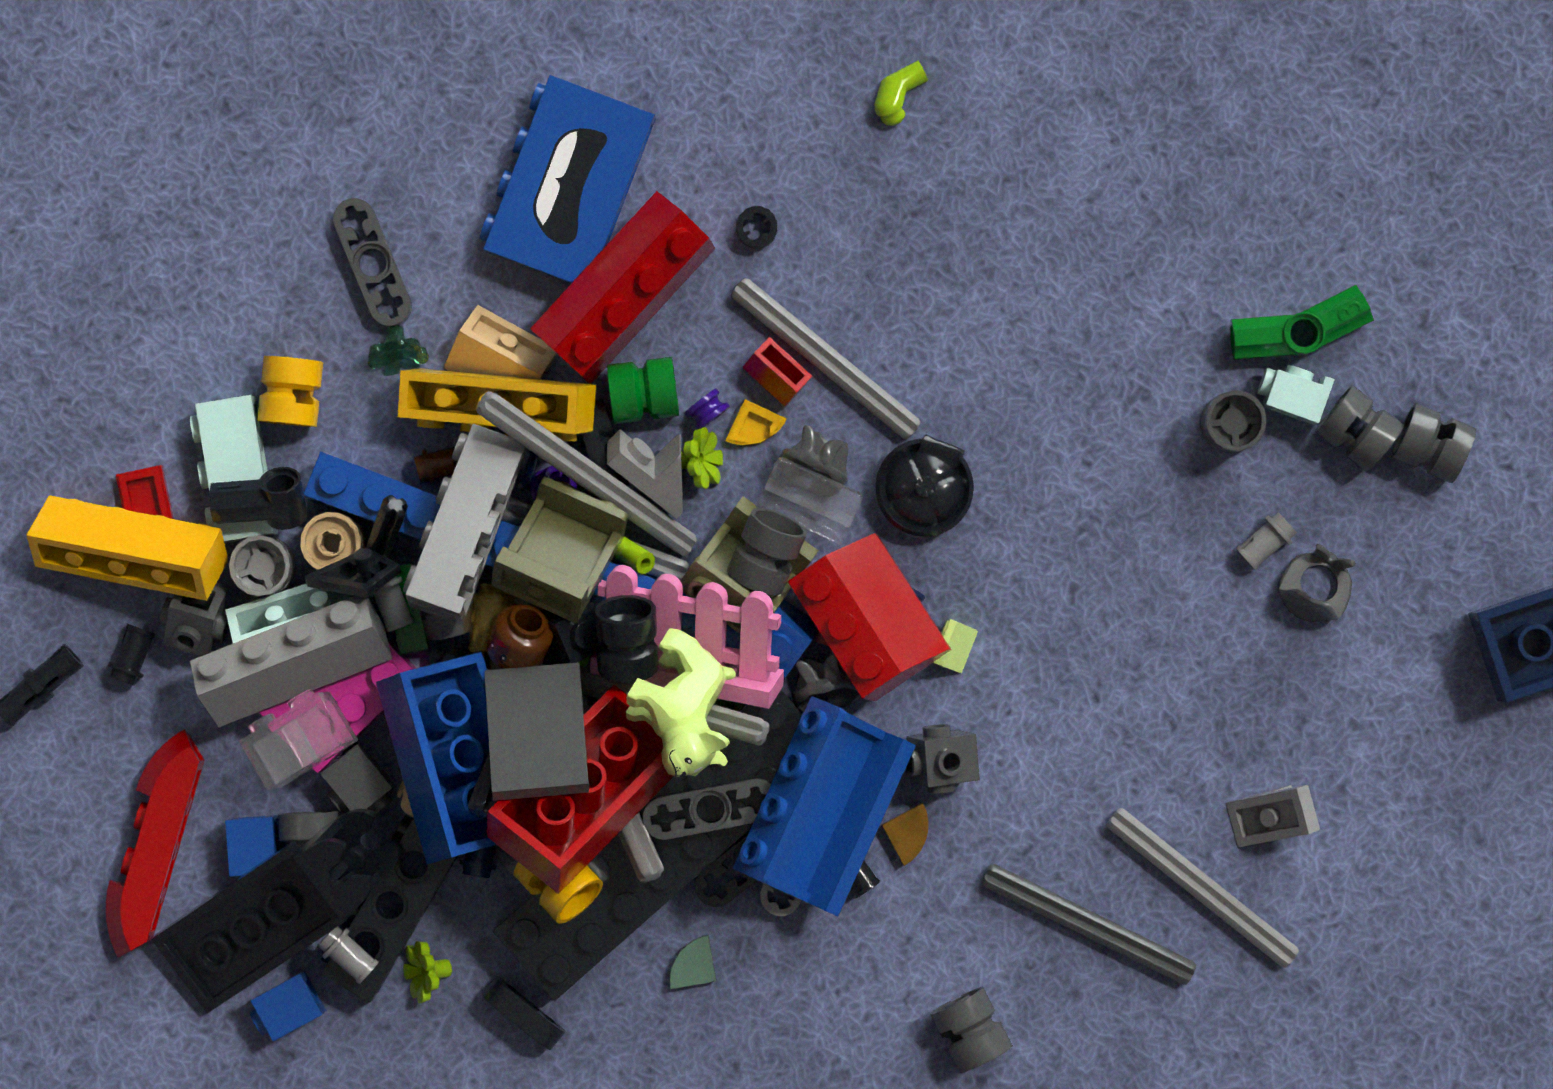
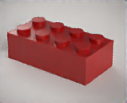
M615 685L584 714L589 779L588 793L498 800L487 811V837L558 894L673 777V775L667 773L662 763V738L655 733L653 727L646 721L634 722L626 718V711L629 708V705L626 703L627 694Z

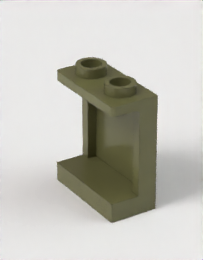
M543 477L538 487L537 497L508 548L502 547L495 560L491 586L577 624L624 538L628 514L610 501L598 500L577 491L574 486L567 482Z
M744 496L740 499L723 525L680 580L683 586V593L689 597L696 598L698 592L706 583L715 582L725 588L728 595V605L742 606L748 594L754 590L736 582L729 576L727 568L737 544L746 543L741 535L752 509L759 508L757 505ZM805 540L797 559L789 560L793 568L787 581L805 570L819 551ZM788 582L782 594L768 595L773 602V613L791 590ZM727 621V625L740 633L741 623Z

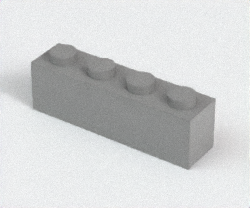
M353 596L190 660L197 696L217 726L221 727L392 659L384 624L369 599Z

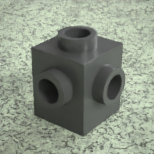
M215 585L207 601L175 594L173 598L167 597L159 618V624L166 626L163 645L203 656L211 652L215 640L223 642L229 627L227 615L224 614L228 588Z
M937 724L922 727L923 734L907 736V741L916 745L905 769L911 783L927 787L928 793H948L955 791V784L980 780L976 734L959 729L951 730L948 724Z

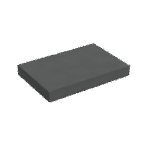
M579 662L485 670L493 801L588 793L589 779Z

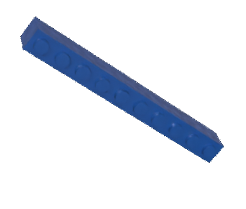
M321 451L304 492V496L308 501L374 525L382 501L386 496L393 495L396 499L403 498L407 502L408 507L398 535L418 543L421 541L428 521H435L441 506L436 504L437 496ZM501 520L484 568L491 571L494 570L495 560L502 547L508 548L520 527ZM610 562L601 580L607 581L608 575L619 565ZM636 572L638 587L651 589L656 579ZM598 586L589 601L593 603L594 608L601 601L606 600V597L598 596ZM682 612L681 631L695 638L696 615ZM727 625L726 646L740 649V633Z

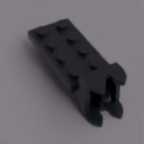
M354 809L342 814L322 828L300 848L295 841H292L161 930L151 939L207 1014L344 923L349 918V913L355 910L368 897L372 889L396 866L401 854L398 844H381L373 850H368L361 844V836L366 834L372 827L376 815L373 811Z

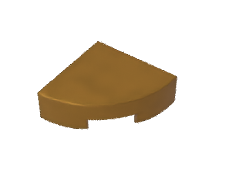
M923 802L882 824L904 866L920 853L927 839L928 816Z

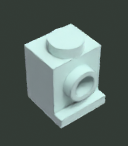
M1287 365L1286 371L1266 368L1257 394L1265 396L1262 403L1264 408L1316 425L1320 422L1335 379L1325 376L1320 378L1319 383L1312 381L1314 376L1312 372L1292 365Z

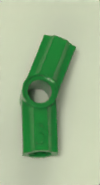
M1353 285L1297 314L1231 319L1230 342L1233 360L1308 355L1374 321L1371 308L1357 285ZM1296 322L1308 324L1313 331V341L1307 347L1298 346L1291 338V328Z

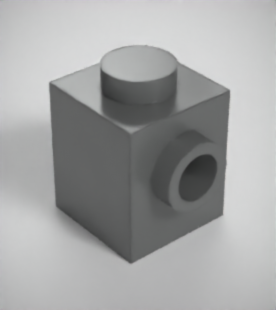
M361 743L355 745L321 773L322 777L332 788L328 793L329 798L343 814L354 809H368L377 814L393 801L388 793L396 787L395 784Z

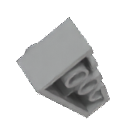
M476 424L472 425L469 435L460 434L452 455V460L458 461L452 478L444 477L436 498V504L441 506L435 521H428L419 545L420 548H423L417 566H411L403 587V592H406L405 595L410 607L460 625L464 624L527 452V448L512 437Z

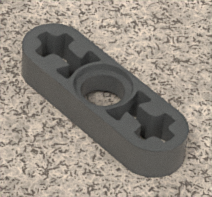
M358 198L347 199L341 202L334 212L333 222L371 316L383 326H399L409 318L412 311L409 293L375 211L364 200ZM353 207L358 213H367L368 219L362 222L366 236L369 237L376 232L378 241L364 242L354 251L351 249L350 242L359 241L357 234L352 227L344 228L342 221L348 219L347 210ZM369 250L381 251L386 258V267L377 276L365 275L360 268V259ZM391 275L394 276L396 283L387 284L389 293L394 299L401 297L403 300V305L397 308L398 316L392 319L388 313L380 314L378 312V307L384 303L380 290L377 288L370 294L367 287L369 284L382 283Z
M754 778L660 796L650 801L643 813V824L651 836L666 840L754 823L758 813H755L753 806L738 808L742 817L731 819L732 804L726 791L737 790V800L749 797L751 793L750 788L759 787L762 794H767L771 783L764 779ZM707 795L719 797L725 806L723 817L713 823L703 821L697 813L699 800ZM687 798L691 800L689 813L695 827L685 828V818L672 821L671 830L662 831L660 824H652L651 816L658 813L659 805L666 804L668 811L674 812L684 809L680 800Z

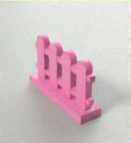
M626 565L616 566L608 575L607 581L601 580L598 585V596L608 599L620 595H635L644 597L654 603L657 616V635L654 638V642L658 646V661L663 654L659 649V644L669 628L682 630V612L696 615L695 639L700 646L710 652L722 666L730 667L736 672L735 678L725 681L717 699L770 708L783 687L784 670L778 669L780 657L771 655L772 630H778L781 626V615L773 613V602L766 593L753 591L748 594L741 607L728 605V595L725 588L718 583L709 582L701 588L696 598L683 596L681 581L672 574L660 575L652 585V588L646 589L638 587L636 572ZM727 621L741 623L740 649L726 646ZM596 651L591 656L590 673L600 675L597 671ZM658 665V671L645 681L665 687L670 681L679 676V672L675 668L665 669Z

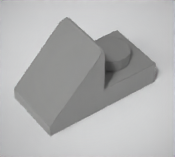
M622 430L616 432L607 441V465L677 519L683 513L681 435H676L654 456L650 447L641 439H632Z
M1289 785L1226 803L1238 848L1307 835L1320 830L1308 785L1293 788Z

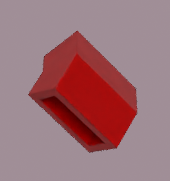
M770 337L753 353L742 367L745 372L784 407L794 399L812 377L807 370Z

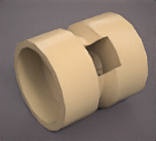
M325 512L313 517L305 525L301 534L300 548L305 560L313 568L319 570L354 554L361 548H365L367 538L363 527L354 518L342 513Z

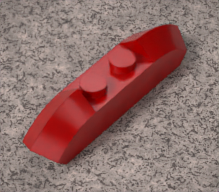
M185 729L163 744L145 767L136 791L146 794L150 798L148 803L141 802L135 817L134 829L140 830L135 848H127L122 862L121 874L127 875L126 881L109 880L105 906L106 923L112 946L118 958L150 941L154 937L205 761L195 741Z

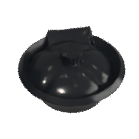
M928 434L922 439L907 441L893 449L882 462L877 473L875 485L877 502L886 519L897 529L907 534L921 537L939 535L955 527L970 508L974 491L972 473L963 458L965 450L935 439Z

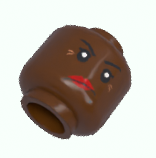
M514 604L506 606L497 614L486 639L487 653L491 660L501 669L540 666L554 636L548 625V617L539 609L530 605Z

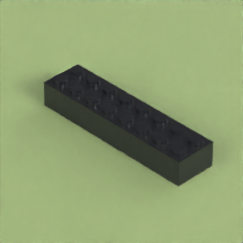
M780 690L769 709L747 705L740 711L741 713L762 718L769 723V732L764 744L758 746L725 736L729 739L730 743L726 748L720 750L728 760L724 767L718 764H709L696 776H673L650 801L660 796L754 778L764 779L772 783L780 762L798 727L802 716L801 711L782 690ZM759 787L750 788L751 793L749 797L736 800L737 790L726 791L732 804L731 819L742 817L738 810L740 807L753 806L755 813H758L766 794H762ZM707 795L699 800L697 813L703 821L713 823L720 820L724 815L725 806L719 797ZM689 798L680 800L684 809L669 812L666 804L659 805L658 813L651 816L652 824H660L662 831L671 830L672 821L685 818V828L695 827L689 813L691 800ZM648 803L639 811V813H640V815H641V817H642V820H643L644 810H645L646 806L648 805ZM753 823L666 840L657 839L650 835L664 866V871L658 879L645 883L637 878L617 834L588 864L603 881V887L595 900L582 913L566 923L559 924L539 904L541 894L532 895L495 927L492 932L555 1002L749 831Z

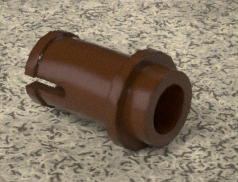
M455 447L427 453V450L424 449L422 450V455L414 457L420 484L430 482L432 486L435 485L434 480L453 475L458 462H453L454 460H452Z

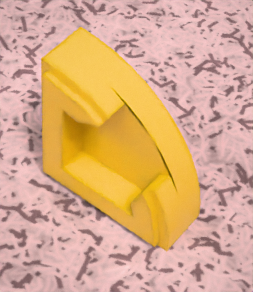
M745 399L725 441L741 446L762 443L766 439H770L771 436L773 437L785 424L787 418Z

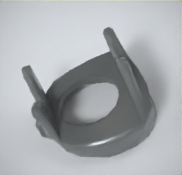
M805 425L802 431V440L791 449L782 450L779 458L780 469L784 477L789 481L807 488L815 494L823 496L838 494L848 482L846 472L848 444L838 439L827 441L821 433L814 432L811 426ZM812 477L813 483L807 487L803 478Z
M1321 544L1316 545L1314 553L1297 555L1286 567L1280 580L1278 591L1283 604L1289 612L1304 621L1338 620L1346 610L1351 597L1352 579L1347 568L1354 567L1355 561L1347 558L1338 559L1334 553L1329 552ZM1312 566H1321L1332 572L1336 578L1337 588L1331 599L1327 601L1317 600L1309 597L1302 590L1300 581L1306 569Z
M832 651L824 659L806 657L796 663L799 673L792 698L795 706L800 711H805L811 696L823 701L831 698L834 700L833 705L840 708L849 706L860 698V694Z

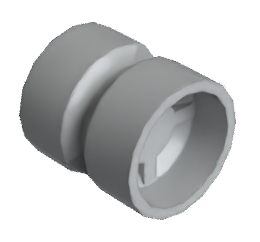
M258 535L248 537L238 543L231 553L229 569L231 578L236 586L245 593L255 596H270L282 592L289 587L295 578L297 564L295 555L289 545L278 538Z

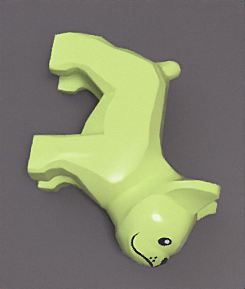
M669 628L659 644V649L663 654L658 661V665L665 669L675 668L679 672V676L670 681L665 687L637 678L627 694L626 703L629 705V708L626 711V718L634 722L646 721L653 727L655 733L662 738V763L668 774L675 777L696 776L709 764H718L724 767L728 762L720 750L728 746L730 743L729 739L718 732L710 730L706 719L720 695L725 681L735 678L736 672L730 667L722 666L710 652L700 646L694 637L679 629Z

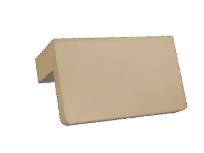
M477 305L459 330L444 368L447 371L542 379L552 364L556 353L538 337Z

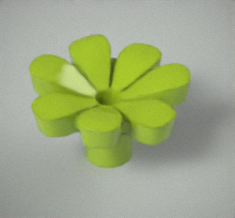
M707 427L696 429L693 433V440L686 441L683 451H681L682 469H688L689 475L693 476L694 485L697 488L707 489L709 484L720 483L721 475L716 466L723 465L722 450H714L717 445V436L713 431L708 432Z
M416 941L415 946L407 945L405 948V955L410 964H404L403 971L405 980H413L409 987L410 994L413 998H417L420 1004L431 999L432 990L439 988L440 978L451 976L452 966L448 959L434 960L433 955H430V947L427 942Z

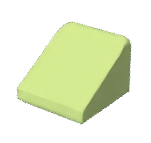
M952 619L946 620L941 634L952 650L933 663L962 673L978 631Z

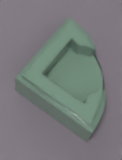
M709 934L692 940L679 952L671 969L670 989L716 981Z

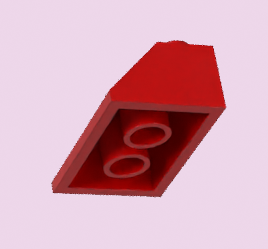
M876 533L825 555L787 581L862 699L877 701L952 650Z

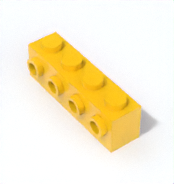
M422 368L400 370L397 417L417 419V427L445 428V422L461 423L460 431L470 432L473 424L489 429V426L496 427L476 411L478 402L489 391L501 396L563 441H577V434L593 431L595 384Z
M51 495L48 496L26 535L35 567L205 601L208 600L228 562L221 528Z

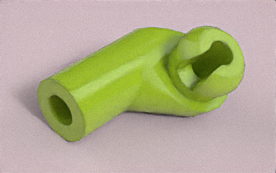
M919 61L888 75L881 81L874 107L876 115L881 117V121L885 125L895 126L903 121L905 111L902 109L906 92L928 81Z
M625 536L614 555V558L640 574L650 572L655 564V557L651 552Z

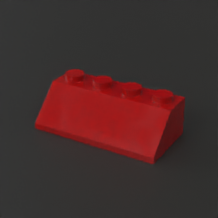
M656 191L530 329L586 382L592 384L607 365L615 359L716 248L710 238L681 209Z

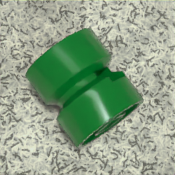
M672 357L648 359L643 368H638L633 361L607 365L614 424L640 421L644 413L648 412L653 419L679 416Z

